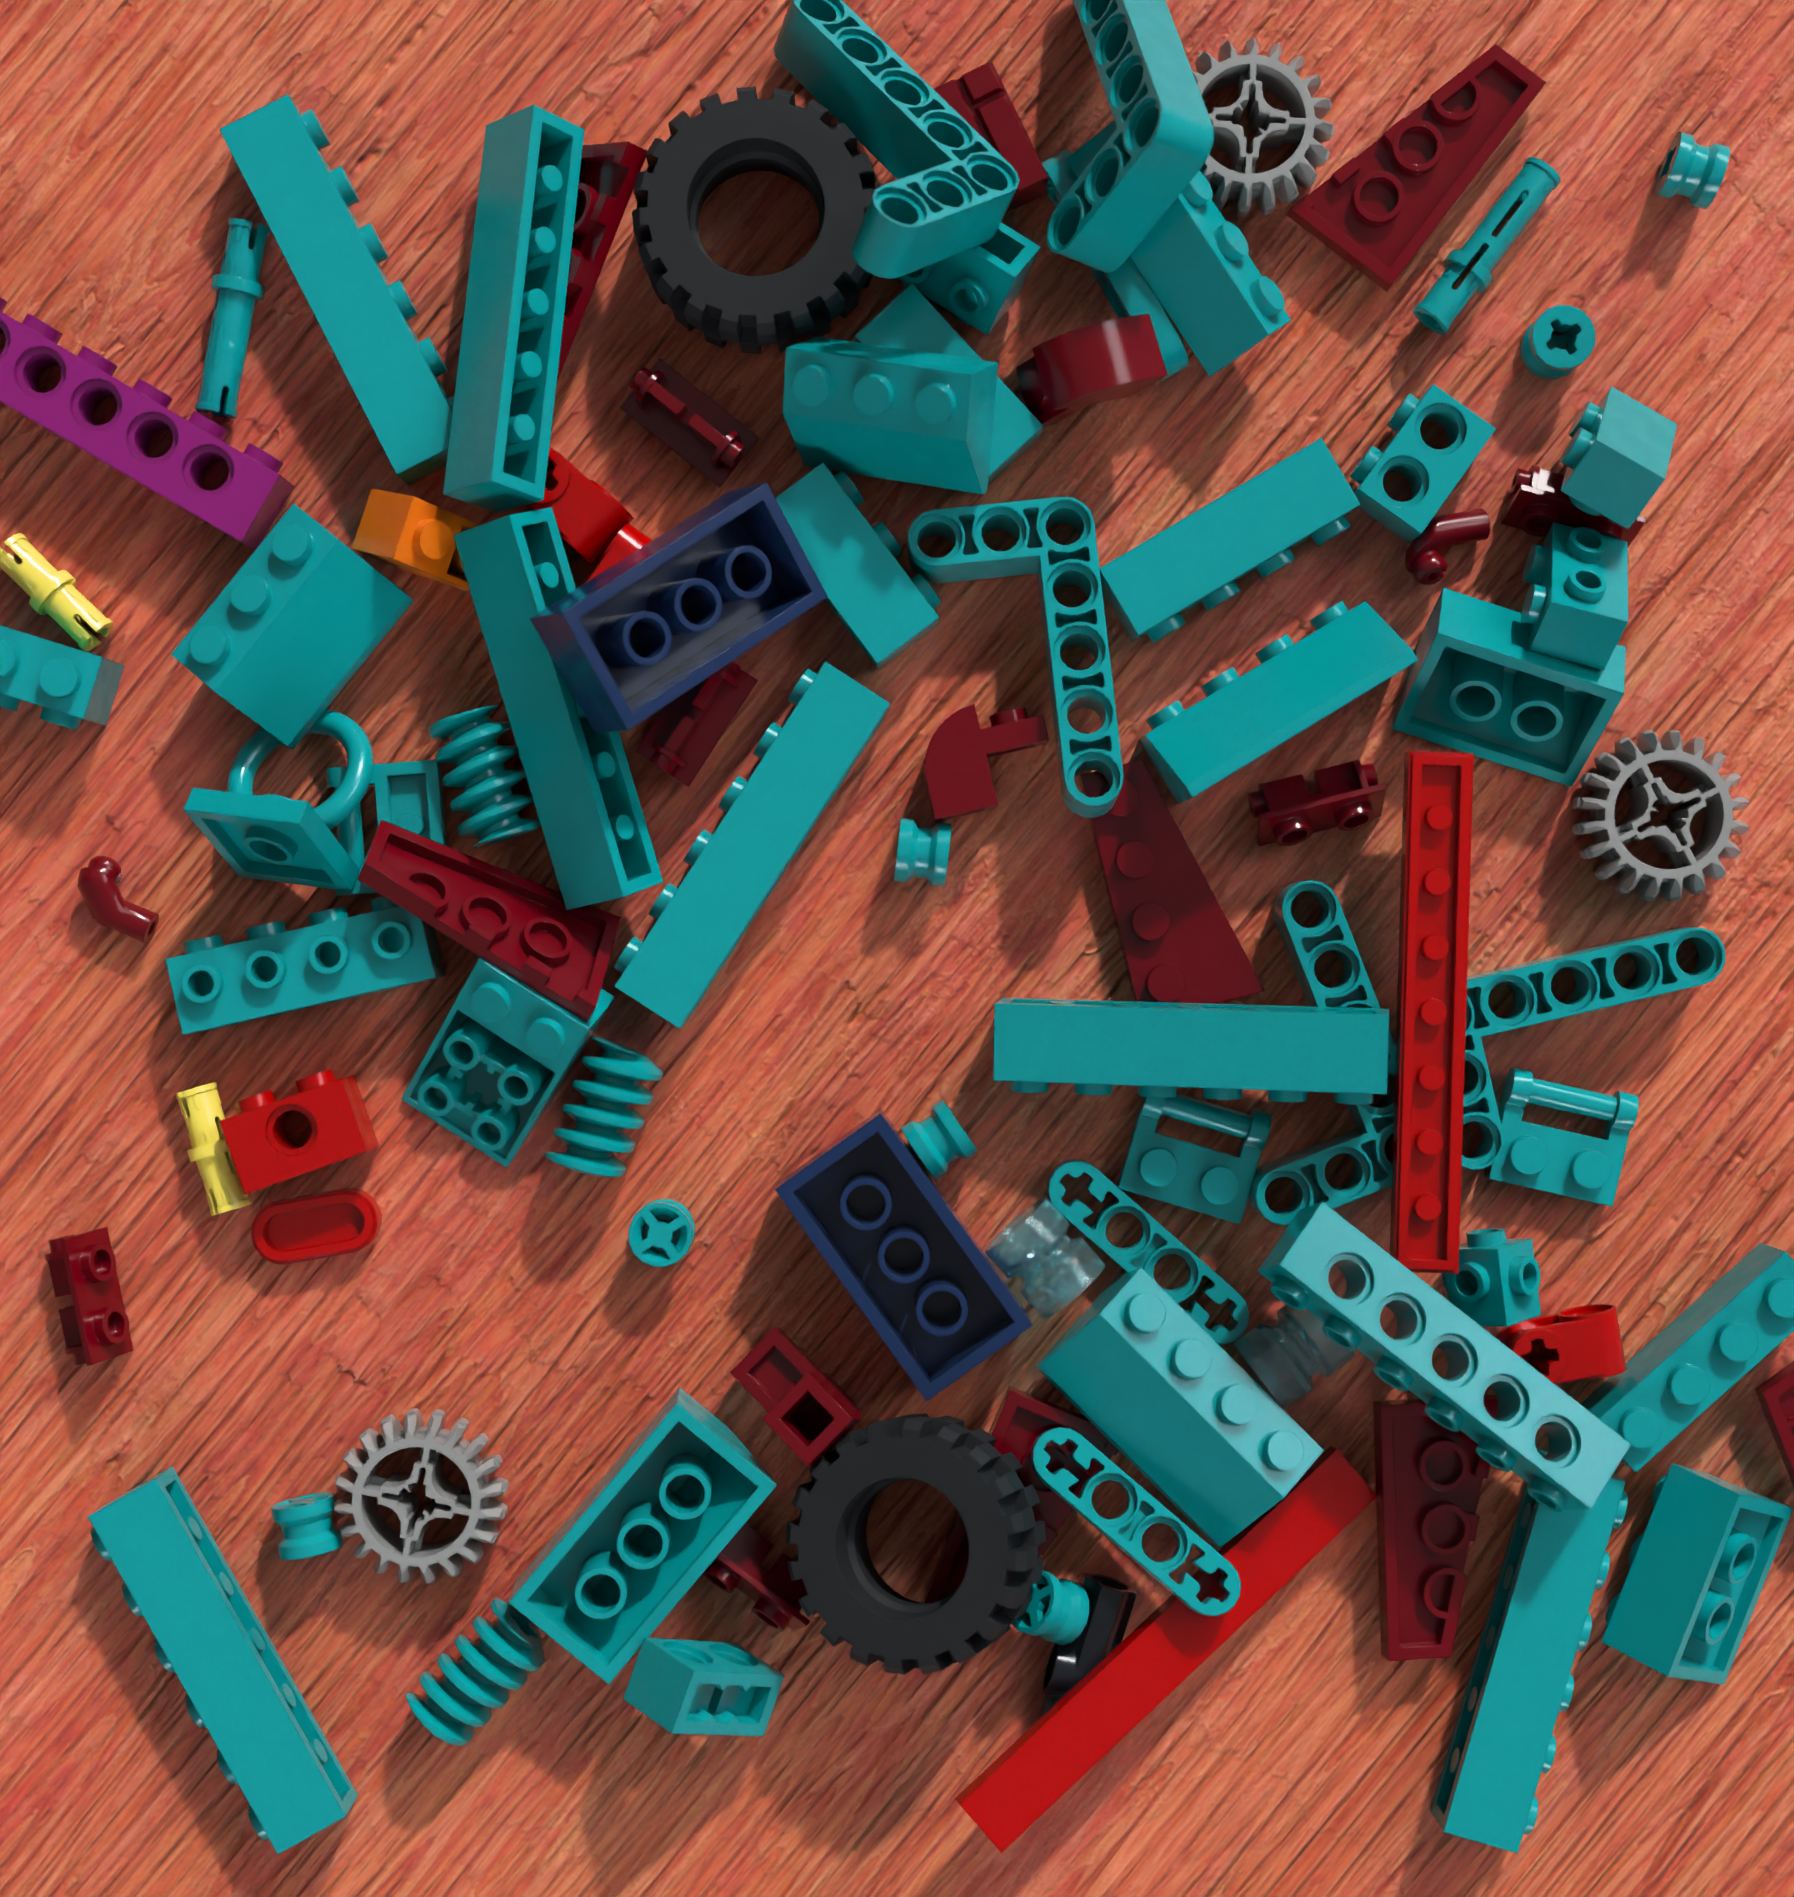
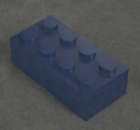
M765 482L728 492L531 617L530 620L594 732H616L630 730L828 596L768 483Z
M882 1109L875 1112L778 1182L775 1188L778 1195L926 1401L1033 1325L1027 1311Z

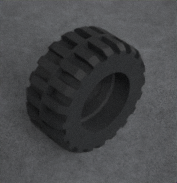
M756 86L736 88L738 100L722 104L718 93L699 100L702 113L691 119L686 112L681 111L668 123L671 136L666 142L659 138L654 139L645 154L648 169L646 172H639L633 192L637 201V208L632 211L633 231L637 239L638 251L645 271L649 276L655 293L663 305L668 304L673 311L675 319L689 331L694 328L699 329L704 333L707 342L721 348L725 347L727 341L740 344L742 353L761 354V345L778 344L779 352H784L786 347L797 344V339L811 334L813 338L823 337L831 332V321L838 315L847 318L858 305L860 290L869 287L873 274L868 273L857 264L852 256L851 247L876 190L875 175L868 155L860 154L857 150V137L845 123L838 124L836 127L831 124L827 108L813 100L808 103L806 109L795 104L794 92L775 88L772 100L758 99ZM751 171H771L794 179L812 194L819 213L818 234L810 251L793 266L766 276L740 275L720 267L709 258L700 242L698 234L699 212L713 190L726 180Z
M927 1413L910 1414L869 1424L868 1427L852 1431L835 1441L836 1448L820 1456L810 1466L809 1471L813 1476L811 1482L798 1486L792 1504L794 1507L801 1509L798 1519L787 1522L786 1542L797 1544L798 1557L787 1561L790 1579L795 1581L802 1578L808 1595L798 1599L807 1617L819 1613L827 1624L821 1629L820 1634L830 1644L836 1646L844 1641L848 1642L853 1646L850 1651V1658L865 1666H869L879 1660L884 1662L883 1667L885 1672L905 1675L915 1668H919L923 1674L942 1671L956 1662L962 1663L1001 1638L1011 1629L1010 1624L1024 1614L1033 1599L1029 1591L1032 1584L1041 1579L1045 1562L1037 1557L1038 1545L1046 1542L1045 1522H1035L1032 1506L1040 1503L1035 1487L1032 1484L1024 1488L1016 1474L1023 1466L1012 1452L1002 1455L994 1448L997 1440L995 1437L981 1428L974 1431L964 1428V1420L950 1416L930 1418ZM920 1480L935 1487L953 1503L965 1524L969 1541L967 1570L958 1588L941 1600L921 1603L900 1595L885 1583L870 1558L866 1540V1527L871 1506L883 1489L898 1481Z

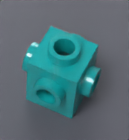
M1503 1228L1479 1229L1467 1232V1242L1459 1244V1273H1442V1281L1448 1294V1301L1480 1326L1508 1327L1541 1315L1538 1293L1541 1275L1539 1265L1534 1259L1532 1239H1506V1232Z

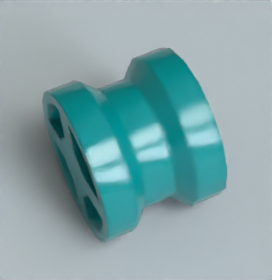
M1678 132L1670 143L1662 161L1656 180L1655 194L1667 198L1680 194L1688 197L1692 206L1707 209L1715 198L1724 178L1730 157V147L1718 143L1705 147L1696 144L1693 135Z
M1557 305L1547 309L1525 330L1522 336L1520 355L1524 365L1532 374L1543 379H1558L1568 375L1590 356L1594 348L1596 331L1593 323L1582 310L1571 305ZM1552 331L1561 332L1565 334L1560 336L1558 334H1552Z
M901 818L894 881L908 882L913 877L926 878L931 885L945 887L952 823L938 822L931 828L919 826L914 819Z
M943 1099L932 1106L929 1117L921 1122L910 1121L901 1127L903 1134L935 1180L947 1174L948 1164L957 1158L968 1159L978 1152Z
M656 1199L647 1203L633 1217L629 1226V1244L633 1253L642 1262L654 1267H666L678 1262L688 1252L695 1238V1222L691 1212L682 1203L673 1199Z
M333 1492L313 1493L294 1497L270 1507L273 1521L281 1526L283 1538L277 1545L281 1560L313 1557L342 1547L344 1544L343 1536H341L340 1530L334 1527L332 1518L334 1503L336 1502Z
M1043 1570L1041 1579L1032 1584L1029 1593L1033 1597L1024 1614L1016 1618L1011 1624L1020 1632L1033 1636L1040 1635L1044 1640L1054 1644L1065 1645L1072 1643L1080 1636L1087 1624L1090 1612L1088 1595L1079 1583L1063 1578L1058 1579L1052 1573Z

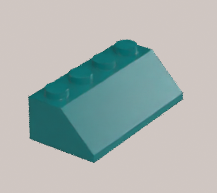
M1340 601L1309 620L1315 630L1312 634L1295 644L1288 634L1282 636L1255 653L1261 665L1241 677L1232 667L1201 686L1206 696L1205 699L1186 710L1180 701L1177 700L1146 719L1152 731L1141 737L1139 741L1177 804H1180L1415 663L1418 659L1413 650L1366 601L1349 611L1344 602Z
M1142 1268L1116 1276L1035 1366L1215 1547L1223 1546L1281 1501L1324 1451Z
M679 1387L518 1577L508 1603L606 1683L610 1684L642 1646L644 1638L649 1637L773 1491L777 1486V1482L729 1427Z

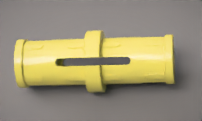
M22 533L15 534L4 541L22 559V563L17 561L10 553L7 554L0 547V568L31 597L29 601L30 606L40 615L49 614L79 644V648L83 651L88 652L97 647L101 641L83 625V622L85 621L95 632H100L105 638L112 631L114 623L109 618H106L75 588L77 584L76 579L66 570L57 571L28 542Z
M216 1082L175 1094L192 1149L187 1150L190 1162L196 1161L206 1191L211 1216L252 1204L249 1195L244 1193L219 1122L224 1120L225 1117Z

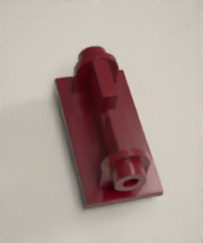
M659 358L651 370L643 367L636 374L630 384V388L634 391L620 407L719 488L759 440L758 436L661 358Z
M1533 465L1529 471L1517 469L1510 491L1515 496L1501 518L1500 524L1522 529L1524 532L1538 537H1546L1553 522L1574 528L1587 527L1596 530L1602 535L1627 541V547H1629L1645 523L1646 517L1639 514L1630 528L1626 529L1602 514L1598 516L1587 514L1577 508L1567 494L1560 491L1565 475L1543 470Z
M731 661L667 704L635 752L689 787L758 680L741 670L739 665Z
M1354 760L1314 771V779L1319 792L1308 794L1302 774L1259 784L1258 791L1248 793V802L1252 816L1254 818L1259 817L1258 846L1275 842L1280 846L1295 845L1305 841L1316 832L1336 827L1343 831L1356 830L1368 825L1374 818L1381 817L1386 787L1384 783L1378 785L1374 765L1372 763L1361 765L1359 760Z
M107 1227L78 1235H68L48 1240L51 1252L44 1255L49 1264L55 1297L72 1294L74 1306L58 1310L66 1343V1354H73L75 1365L87 1364L89 1366L134 1351L129 1331V1319L125 1312L116 1271V1259L112 1251Z
M744 1524L703 1572V1575L722 1590L732 1593L737 1588L756 1602L752 1611L772 1628L783 1632L786 1626L793 1631L806 1627L810 1620L799 1612L802 1606L798 1599L808 1595L802 1578L795 1581L790 1579L787 1561L792 1560V1558L782 1553L770 1571L765 1569L760 1564L773 1547V1544L747 1524Z

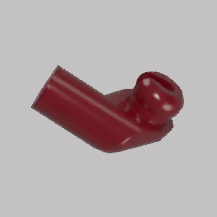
M1475 509L1432 518L1422 534L1415 538L1406 550V569L1408 572L1413 573L1418 583L1432 585L1444 577V572L1448 568L1444 556L1453 545L1482 541L1489 537L1490 521L1485 510Z
M107 856L92 858L88 868L85 867L80 870L77 887L93 919L103 926L147 943L156 930L159 914L123 899L117 887V884L122 879L121 867L115 860Z

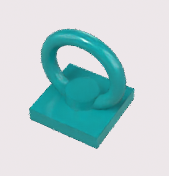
M326 709L305 734L331 736L343 745L347 753V770L343 781L337 790L316 808H313L308 801L293 800L280 795H253L254 778L259 767L271 752L283 744V742L263 727L258 729L237 753L229 771L227 792L201 788L192 789L183 810L239 877L344 891L352 890L360 869L330 829L348 817L362 800L372 778L374 757L366 733L348 716Z

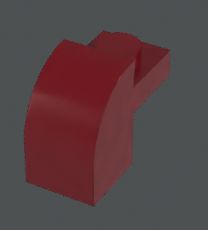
M1149 314L1111 319L1064 333L1032 348L1034 357L1016 367L1022 397L1027 404L1028 410L1043 427L1054 425L1089 404L1130 397L1168 376Z
M975 704L964 707L950 715L938 727L931 738L924 761V780L934 822L996 808L998 802L987 758L1045 745L1049 737L1044 716L1039 715L1028 718L1026 707L1012 709L989 716L991 727L980 729Z
M774 1327L730 1372L768 1412L762 1419L806 1466H812L820 1456L827 1454L835 1446V1441L845 1436L862 1419L860 1411L840 1385L828 1373H823L781 1328Z

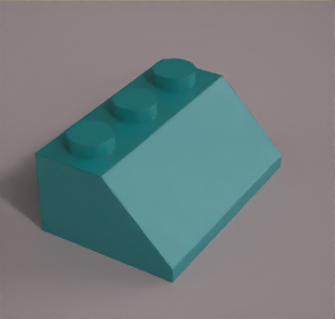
M814 337L786 347L782 413L804 466L816 468L821 463H824L828 470L840 472L842 470L845 473L984 494L987 492L998 362Z
M293 503L171 655L214 692L285 745L294 749L414 600Z
M1443 588L1420 635L1415 650L1418 661L1410 666L1393 718L1392 729L1466 753H1474L1475 756L1572 787L1624 695L1626 647L1616 645L1604 670L1528 651L1529 624L1521 621L1520 612Z
M1671 1463L1668 1474L1664 1475L1655 1487L1652 1497L1654 1509L1645 1532L1635 1540L1629 1554V1564L1631 1567L1623 1588L1608 1606L1606 1612V1624L1608 1626L1601 1642L1667 1677L1724 1685L1794 1508L1702 1471Z

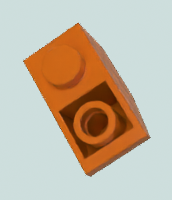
M371 488L351 549L401 570L470 592L453 535L480 525L417 497Z

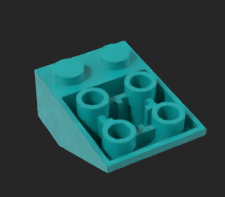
M480 957L401 1100L500 1164L508 1167L591 1040L590 1036L594 1035L616 997L601 988L596 1008L586 1023Z

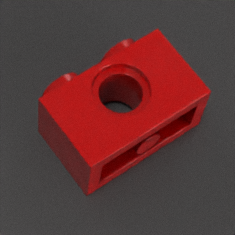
M329 1069L295 1081L299 1093L275 1101L273 1092L270 1090L235 1102L238 1115L219 1122L245 1194L379 1147L354 1075L336 1080L333 1070ZM293 1110L306 1115L311 1123V1137L305 1145L292 1142L285 1132L286 1118Z

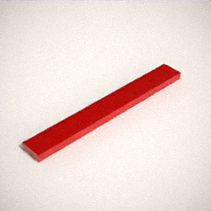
M1419 751L1404 753L1390 1255L1411 1272L1459 1273L1474 753Z
M1330 1446L1315 1460L1281 1501L1235 1535L1218 1551L1219 1554L1232 1564L1240 1578V1596L1235 1606L1228 1612L1217 1616L1203 1615L1188 1608L1172 1594L955 1798L956 1801L1002 1853L1375 1500L1377 1495L1337 1448ZM1218 1569L1212 1574H1206L1198 1570L1191 1576L1200 1585V1590L1196 1595L1200 1602L1207 1597L1218 1600L1222 1598L1224 1591L1219 1587L1218 1582L1223 1575Z

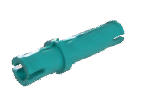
M1529 157L1521 171L1509 184L1497 202L1490 208L1487 215L1460 250L1454 249L1443 261L1444 272L1431 287L1421 303H1418L1413 310L1415 317L1425 327L1435 333L1446 334L1451 323L1463 310L1475 292L1482 293L1492 282L1491 271L1516 238L1523 232L1525 226L1541 207L1550 192L1561 181L1559 174L1548 163L1535 157ZM1519 203L1520 207L1498 236L1494 237L1493 233L1515 204ZM1477 255L1481 256L1461 285L1456 290L1452 287L1460 279Z
M238 218L228 219V233L220 274L213 275L211 289L217 291L198 401L195 403V410L199 412L209 413L211 411L214 416L231 419L237 418L236 408L255 302L263 300L265 287L259 284L266 240L270 233V228L263 224H256V228L252 227L253 221Z

